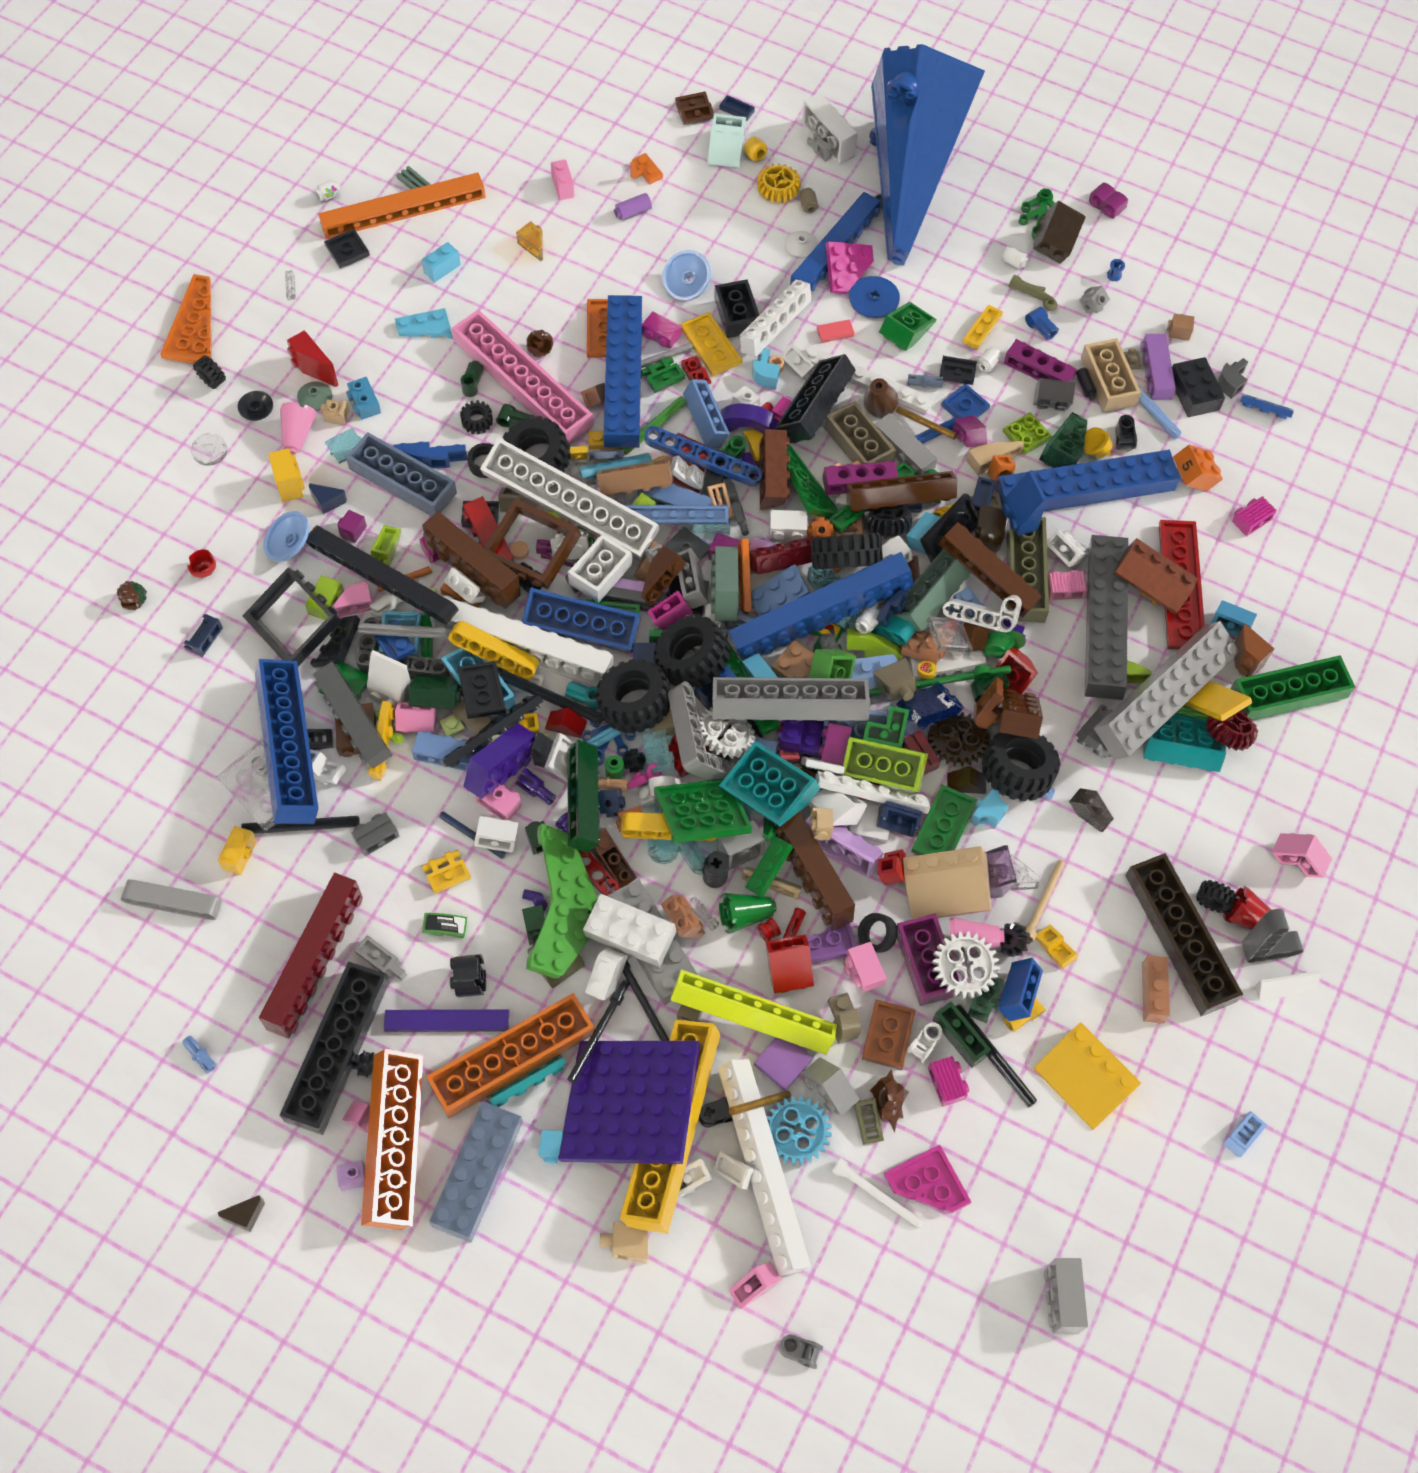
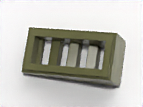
M870 1098L858 1101L854 1104L863 1145L884 1141L876 1099ZM871 1105V1110L861 1111L860 1107ZM873 1114L874 1117L865 1120L862 1119V1116ZM875 1122V1127L864 1128V1124ZM877 1131L878 1135L866 1137V1133Z

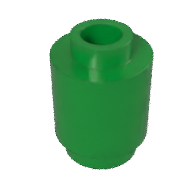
M617 755L609 756L604 763L606 777L610 776L611 779H621L624 775L623 759Z

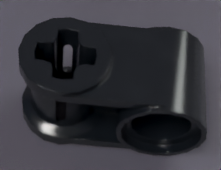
M1122 415L1115 428L1116 448L1131 447L1136 449L1137 434L1134 418L1130 415Z
M726 1097L701 1107L699 1122L704 1127L708 1128L733 1121L732 1115L729 1113ZM706 1112H708L709 1115H712L711 1119H709L708 1116H705Z

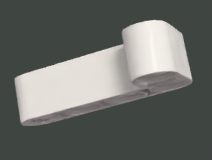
M1010 595L1003 600L1001 609L997 610L959 599H951L944 604L943 613L952 619L1001 632H1009L1017 624L1022 601L1018 596ZM1008 600H1013L1016 603L1015 609L1008 607ZM953 604L954 608L958 610L952 612V608H950L949 606ZM968 608L974 610V617L967 615ZM986 613L993 616L992 622L985 620ZM1004 618L1010 619L1011 627H1006L1003 624Z

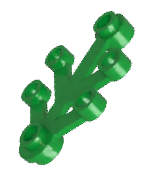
M1047 188L1041 189L1036 198L1023 202L1021 206V211L1027 214L1020 215L1018 221L1020 225L1025 226L1030 219L1038 216L1037 224L1033 227L1031 233L1034 240L1039 218L1048 211L1047 205L1051 208L1055 204L1052 191ZM1040 204L1039 208L1030 212L1031 207Z

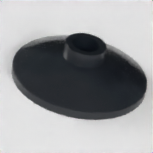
M262 391L248 392L238 402L240 415L250 421L262 420L273 410L272 398Z

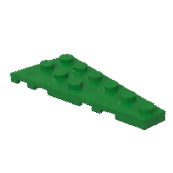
M789 444L787 454L790 455L789 465H787V471H790L792 484L807 513L829 519L839 511L830 497L825 494L819 482L791 444Z

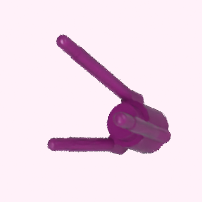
M537 540L536 553L541 554V558L549 560L553 558V556L548 555L552 553L550 540ZM565 561L563 565L573 567L575 564Z

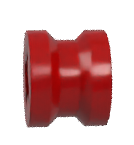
M772 917L767 919L766 923L757 925V929L765 942L771 941V938L774 936L778 937L781 935L780 928Z

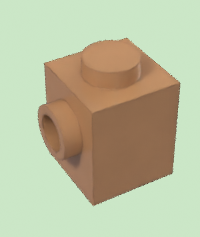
M1174 313L1172 320H1169L1167 324L1169 338L1189 341L1194 328L1195 316Z

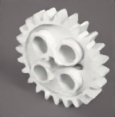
M712 707L710 710L705 709L699 715L705 746L710 747L709 751L715 750L716 755L722 753L724 758L726 755H729L731 759L734 756L739 759L756 739V736H754L755 731L750 730L752 725H746L747 720L713 719Z
M968 931L965 937H963V934L958 932L957 938L954 934H951L949 936L950 941L945 938L942 940L944 945L939 944L937 946L941 952L935 951L933 953L938 958L932 961L933 964L937 965L932 972H938L939 974L935 977V980H942L939 986L943 987L946 985V993L953 990V997L961 993L962 999L967 994L972 999L974 998V992L979 997L982 995L981 989L987 992L989 990L987 985L993 986L995 984L991 979L998 978V975L994 973V971L1000 969V967L994 965V963L999 961L998 958H993L996 950L990 951L989 948L992 944L985 945V938L979 941L977 933L971 937ZM961 947L964 948V951H965V952H964V956H963V952H962V950H961ZM970 949H974L977 951V958H973L970 956ZM949 953H956L958 961L951 960ZM964 961H965V964H969V966H970V967H968L967 969H966V966H962V963H963ZM974 969H978L981 971V979L976 978L974 976ZM954 972H958L961 974V982H958L954 979Z

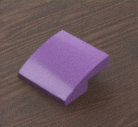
M775 1038L753 1065L786 1091L797 1080L801 1072L811 1064L814 1058L798 1045Z

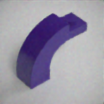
M731 404L721 409L720 412L729 432L741 427H747L763 434L765 429L775 430L774 428L778 424V421L772 418V412L752 404Z

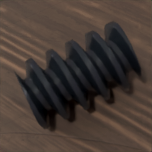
M714 851L704 860L703 880L711 888L722 887L728 879L729 860L724 853Z

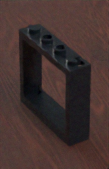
M288 567L242 616L282 660L297 661L299 667L342 620L338 616L339 612L333 606L329 607L326 604L328 600L322 594L315 592L316 587L309 581L306 582L303 579L305 576L298 569L294 571ZM296 581L329 617L292 655L260 618Z

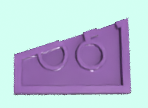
M850 923L834 931L828 927L826 931L807 938L812 964L845 958L848 949L856 947Z

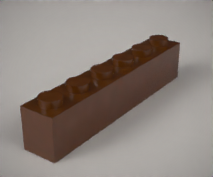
M953 471L846 483L847 505L851 511L859 512L863 509L876 510L887 506L914 505L920 502L932 503L937 500L949 501L957 498V477Z
M959 522L940 541L939 545L1000 599L1005 600L1010 595L1018 596L1022 601L1019 614L1022 618L1042 597L1035 588L1025 582L1022 576L1017 575L1007 563L1000 560L992 550L983 545L980 539L974 537ZM1008 600V606L1015 609L1016 603L1013 600Z

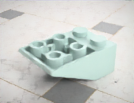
M714 114L707 164L739 168L745 137L746 117Z

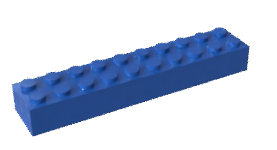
M608 295L604 447L640 448L642 296Z
M1170 449L1033 471L1047 498L1043 512L1175 491L1180 481ZM1027 472L998 476L995 490L996 493H999L1002 505L1004 504L1005 497Z
M899 552L729 630L730 636L742 661L758 653L760 655L770 654L776 648L788 646L792 641L803 639L809 633L820 631L831 623H838L849 615H856L860 610L866 607L871 608L879 601L888 600L901 589L908 591L914 586L911 570L902 552Z
M258 659L255 679L273 822L314 824L319 807L298 663L292 660Z

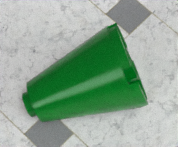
M723 893L720 895V898H723V902L719 903L720 920L722 926L726 925L728 930H725V932L728 934L773 917L777 909L776 903L771 897L764 896L761 898L755 895Z

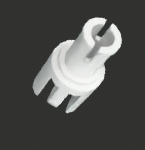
M384 595L369 605L373 617L381 621L383 612L395 611L397 605L403 600L394 595Z

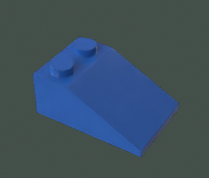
M1032 470L1028 471L1010 491L1002 505L1004 515L1008 516L1010 527L1012 530H1015L1017 536L1038 530L1047 502V498Z

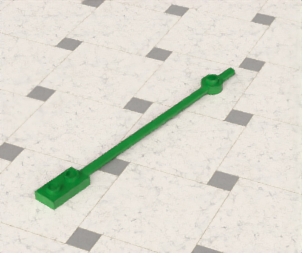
M981 664L976 666L972 672L915 681L916 689L971 679H974V681L979 679L986 680L1001 672L1004 674L1011 673L1010 665L990 668ZM878 688L869 689V697L884 695Z

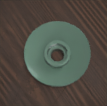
M309 382L303 385L297 393L299 405L303 408L304 405L310 406L315 411H319L321 405L326 404L327 399L332 400V391L323 382Z

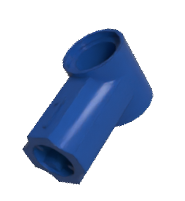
M1038 307L1025 315L1027 325L1030 328L1035 327L1046 339L1051 340L1058 333L1059 328L1048 318V314L1043 307Z

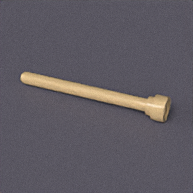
M1063 860L1057 861L1029 924L1025 926L1027 928L1026 932L1031 934L1027 938L1031 943L1035 941L1037 936L1036 926L1065 865Z

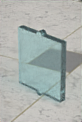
M350 428L325 441V444L329 448L330 454L334 455L340 464L346 461V456L361 440V437L355 433L353 428Z

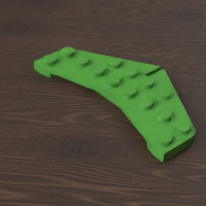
M541 824L538 826L537 837L539 845L543 848L550 886L549 910L534 948L530 951L527 958L526 969L551 978H559L565 974L589 940L585 936L583 928L598 899L579 851L568 847V833Z

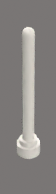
M843 1158L838 1161L832 1171L838 1177L842 1176L843 1178L846 1176L916 1227L923 1225V1221L853 1172L850 1166L847 1165V1161Z

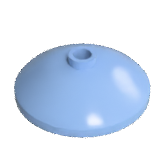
M684 250L676 253L668 260L664 267L662 275L664 288L669 295L677 300L689 301L699 297L707 289L711 280V267L708 260L701 253L694 250Z
M290 511L278 517L265 535L264 552L267 557L273 561L282 562L299 553L309 535V522L307 518L297 511Z

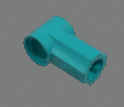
M574 681L569 682L566 687L565 697L586 704L588 708L593 710L600 709L597 701L591 700V698L596 697L597 687H587Z

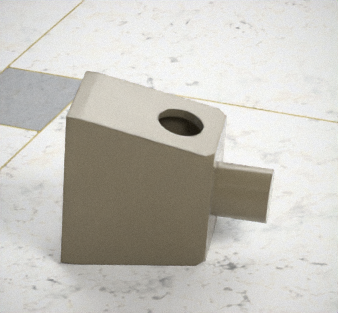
M906 658L873 671L875 686L891 701L900 698L909 701L913 698L916 684Z

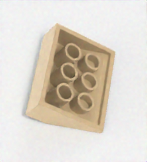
M982 846L903 858L904 877L912 919L935 913L937 918L992 911L987 854Z

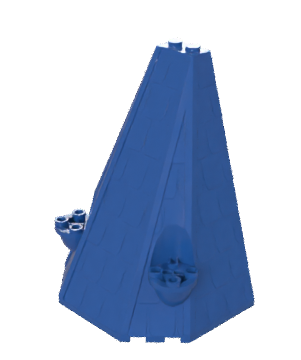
M917 44L916 48L909 49L908 45L898 46L897 50L892 51L890 47L884 48L871 85L875 128L871 129L869 137L871 139L870 144L877 146L887 259L896 265L903 266L912 249L985 73L983 69L923 44Z

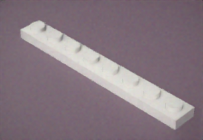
M808 345L803 353L815 366L820 360L835 357L811 345ZM852 363L856 371L849 382L868 389L873 380L877 378L884 379L896 390L898 403L923 414L927 413L933 402V397Z

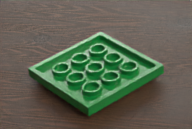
M724 779L654 787L655 798L673 843L752 833V826L740 800L719 787Z

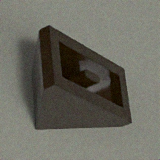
M967 766L947 773V787L961 793L986 794L985 775L973 767Z
M258 1195L219 1211L218 1216L223 1221L251 1232L265 1202Z

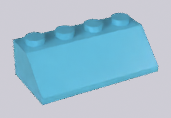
M462 648L441 658V661L460 686L459 666L488 662ZM499 675L507 712L515 705V695Z

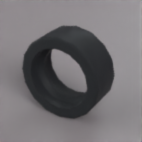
M480 443L470 449L467 460L473 475L479 478H489L483 475L480 470L481 466L476 465L474 460L480 455H488L494 445Z
M871 913L865 916L859 924V942L861 945L871 942L870 929L875 922L881 921L885 924L886 935L880 944L875 945L872 943L875 952H886L896 943L898 938L897 925L889 916Z

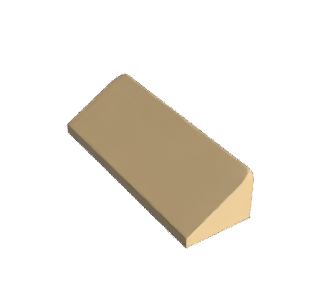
M749 866L745 867L742 879L749 881L755 869ZM775 877L769 889L798 899L802 886Z

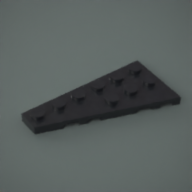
M540 695L523 698V703L520 702L509 709L510 713L500 715L479 731L480 735L477 734L466 740V745L455 748L439 761L442 766H449L450 768L460 763L459 759L464 755L469 757L477 751L475 748L480 744L485 746L493 740L492 736L501 735L509 729L508 725L517 724L522 721L524 714L533 713L540 708L539 704L543 702Z

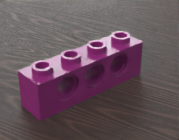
M1015 339L1008 349L1004 364L1038 381L1040 378L1073 382L1077 371L1073 366L1018 339Z
M895 461L856 465L847 464L843 466L831 465L824 467L822 479L825 494L835 495L847 494L846 483L896 478L898 473Z

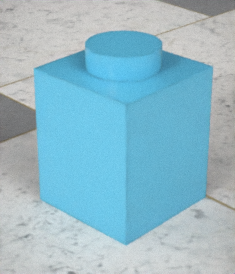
M542 1130L538 1155L545 1163L557 1164V1161L560 1162L558 1156L563 1131Z

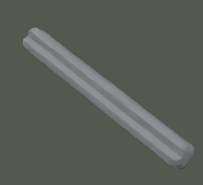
M360 623L358 625L359 634L449 639L448 637L452 628L369 623Z

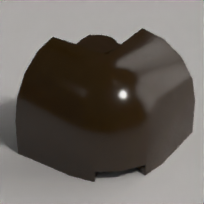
M980 505L974 537L980 539L983 545L995 554L1000 550L1005 536L1007 518L1004 512L999 508Z

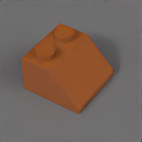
M1247 624L1243 626L1234 642L1240 651L1234 657L1235 668L1243 676H1253L1264 667L1275 649Z

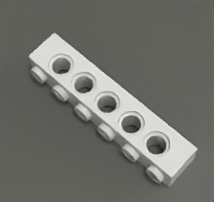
M795 280L739 335L742 353L756 357L812 301L810 283Z

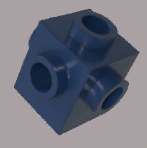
M621 788L599 791L598 803L600 804V814H606V817H616L618 812H623L626 802L625 797L622 796Z

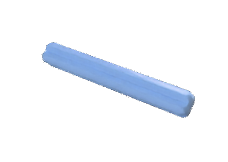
M1139 387L1141 395L1138 401L1173 439L1180 437L1181 430Z

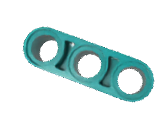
M892 615L887 628L878 624L871 632L903 646L916 632V629L910 622Z

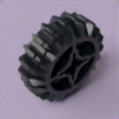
M898 505L897 507L887 506L876 510L866 509L863 522L868 533H880L881 536L886 538L900 536V534L904 535L910 531L912 515L909 508L904 507V505Z

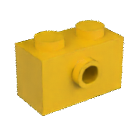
M237 826L233 827L217 860L223 870L238 875L242 874L257 842L253 831Z

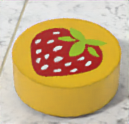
M931 661L920 662L917 669L918 675L923 679L935 677L937 671L936 665Z

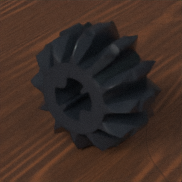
M1015 922L1004 924V928L1000 929L1004 930V942H1000V952L1007 954L1009 957L1023 956V951H1028L1026 945L1031 943L1027 939L1031 935L1029 932H1026L1027 928Z

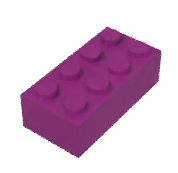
M936 913L897 923V940L919 1005L923 1006L953 998V990L946 993L947 986H939L942 980H935V977L939 975L938 972H932L937 967L932 961L938 959L933 953L935 951L941 952L937 946L939 944L944 945L942 940L945 939ZM954 972V973H953L954 979H955L956 981L960 982V981H959V978H958V975H957V972Z

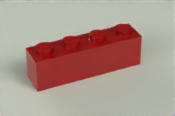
M481 496L463 504L465 511L462 514L466 522L470 521L472 525L470 530L473 537H478L480 541L478 544L484 548L498 525L484 497ZM503 539L495 553L515 562L505 539Z

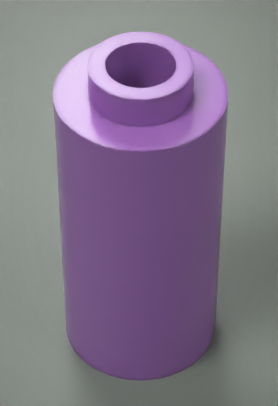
M643 193L615 204L614 214L616 218L624 220L651 209L650 197L647 193Z

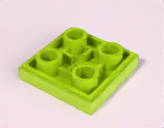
M1031 412L1005 426L1002 430L1011 442H1024L1023 455L1028 454L1052 439V435Z

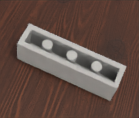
M891 413L874 423L896 449L895 456L900 463L906 462L917 472L916 475L924 474V471L936 468L938 458Z

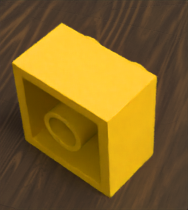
M289 448L268 453L282 502L304 497L302 490L305 489L295 454L291 455Z

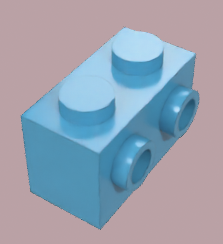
M367 376L347 383V397L349 401H353L352 408L354 413L359 414L361 420L381 413L379 402Z
M1222 600L1211 624L1221 621L1229 634L1238 637L1245 624L1252 628L1257 614Z

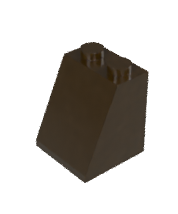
M1058 200L1039 218L1033 249L1061 264L1070 256L1086 216Z

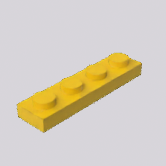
M382 701L377 731L389 748V739L393 735L392 724L393 720H395V707L390 701ZM385 761L375 768L369 766L368 774L374 780H382V776L386 772Z

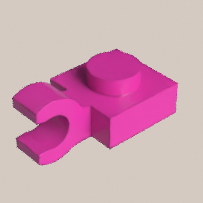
M652 763L644 773L638 771L631 775L632 779L627 782L630 790L648 782L650 778L661 776L662 772L653 773L652 768L656 767L657 763Z

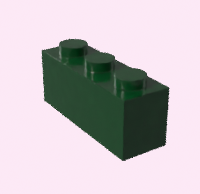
M951 1001L935 1013L932 1021L941 1026L942 1033L971 1068L988 1057L991 1051L990 1047Z

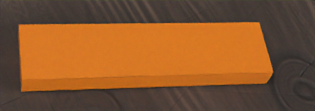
M742 539L738 542L740 610L745 614H749L752 612L749 539Z

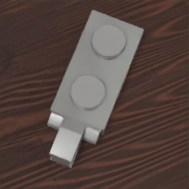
M367 935L355 948L354 952L380 972L387 974L388 977L394 975L402 981L407 976L406 971L400 967L402 962L399 961L398 957Z

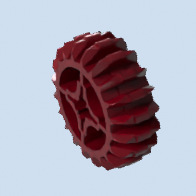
M1242 710L1224 721L1209 715L1207 717L1205 726L1207 731L1211 733L1210 736L1215 738L1216 742H1220L1222 746H1227L1228 749L1233 748L1235 751L1238 749L1243 751L1251 747L1257 739V725L1253 723V719L1248 718V714L1242 713Z

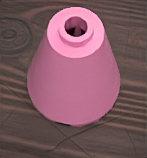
M296 402L283 403L280 408L283 449L289 448L291 454L301 451L316 417V411L307 405H304V408L299 407V403Z
M950 918V935L954 934L956 938L958 932H961L963 937H965L968 931L971 937L977 933L979 941L985 938V945L992 944L989 950L1001 947L1000 942H1004V930H1000L999 926ZM961 947V950H962L963 956H964V952H965V951H964V948ZM974 949L969 950L970 955L977 953ZM951 952L952 959L958 958L956 953Z

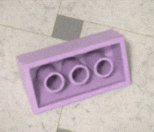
M807 818L805 822L810 829L811 822H809V818ZM844 825L833 826L834 829L830 840L816 839L824 851L870 878L878 866V859H881L883 856V852L878 846L870 845L858 834H852Z

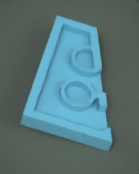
M445 308L395 318L399 336L420 337L421 335H431V338L446 336L448 339H453Z

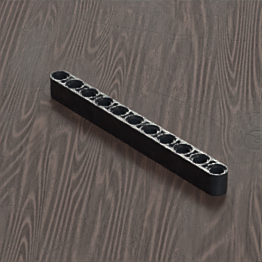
M316 525L309 532L306 543L311 548L442 624L447 625L459 611L458 607L450 600L322 527Z

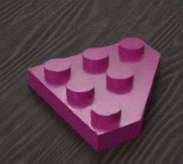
M830 241L825 244L830 293L845 294L851 289L874 262L872 245Z
M941 1145L883 1174L893 1194L954 1213L971 1204L968 1194Z

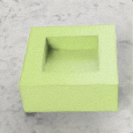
M455 714L439 720L445 735L454 737L465 732L463 724Z

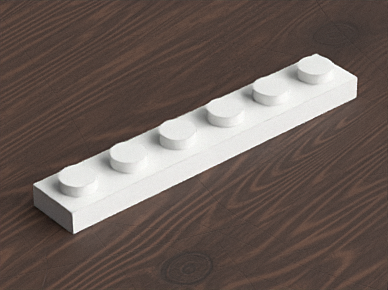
M818 770L815 776L819 787L880 803L890 801L923 811L922 813L928 814L930 810L928 797L922 794H912L902 789L895 790L885 785L879 786L865 780L859 781L849 776L835 775L829 771L823 772Z

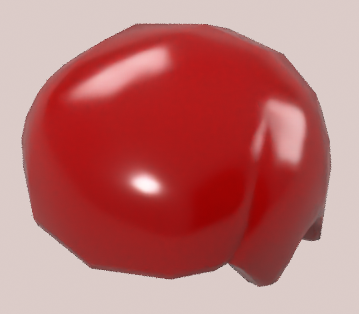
M200 549L189 556L190 565H187L193 577L205 578L214 572L216 560L209 550Z

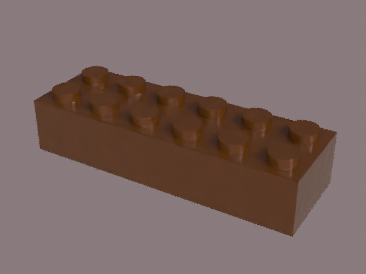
M439 511L422 524L426 547L431 552L435 551L443 562H448L452 567H456L480 587V591L484 595L487 594L491 597L497 606L500 605L506 609L521 595L518 575Z
M800 812L782 826H774L775 836L793 846L786 860L788 862L791 861L796 877H800L803 881V889L807 894L810 893L813 898V906L816 910H820L825 926H829L834 931L853 922L855 903L819 843L814 839L813 833Z

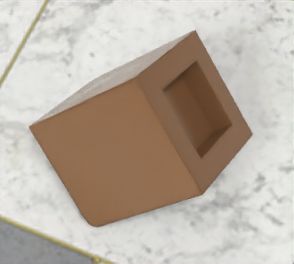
M604 382L581 391L587 408L605 401Z

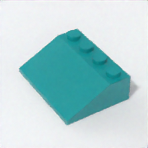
M1175 713L1143 743V758L1150 761L1166 762L1171 765L1177 764L1188 768L1204 769L1209 772H1220L1226 756L1225 745L1222 746L1220 742H1216V739L1210 736L1211 733L1207 731L1205 726L1206 720Z
M754 741L719 785L720 788L779 827L806 807L820 790L815 778Z

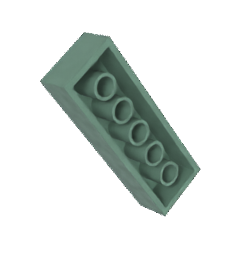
M943 548L914 582V586L906 592L908 599L902 612L894 611L893 615L913 624L916 631H924L928 627L929 622L939 614L944 604L960 589V585L970 577L971 572Z

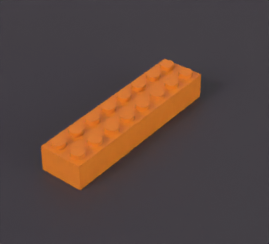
M572 993L427 1075L426 1078L449 1119L486 1096L578 1045L580 1041L590 1038L595 1029L577 997Z
M384 1049L374 1055L361 1226L403 1230L412 1226L423 1066L422 1055Z

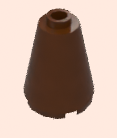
M877 378L872 381L864 394V406L871 415L885 417L889 413L892 414L897 408L898 394L888 382Z

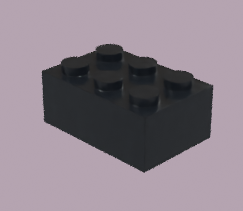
M748 279L715 285L714 300L727 338L739 336L759 316Z
M1206 357L1173 364L1175 392L1187 417L1211 413L1221 409L1225 396Z

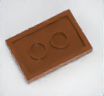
M875 1000L861 1060L902 1070L916 1010Z

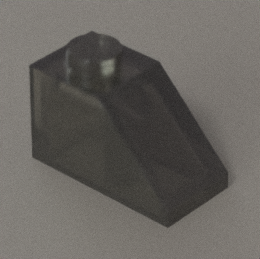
M1080 788L1069 801L1076 814L1100 832H1103L1114 819L1095 790Z

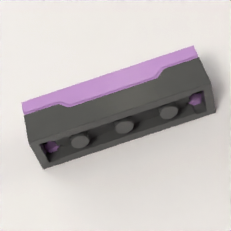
M621 577L601 601L640 605V611L648 612V610H651V607L654 608L655 605L657 606L658 603L660 604L661 601L667 599L668 586L653 605L650 606L641 597L645 581H633Z

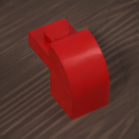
M903 849L884 853V858L878 859L877 875L885 886L905 882L903 862L905 852Z

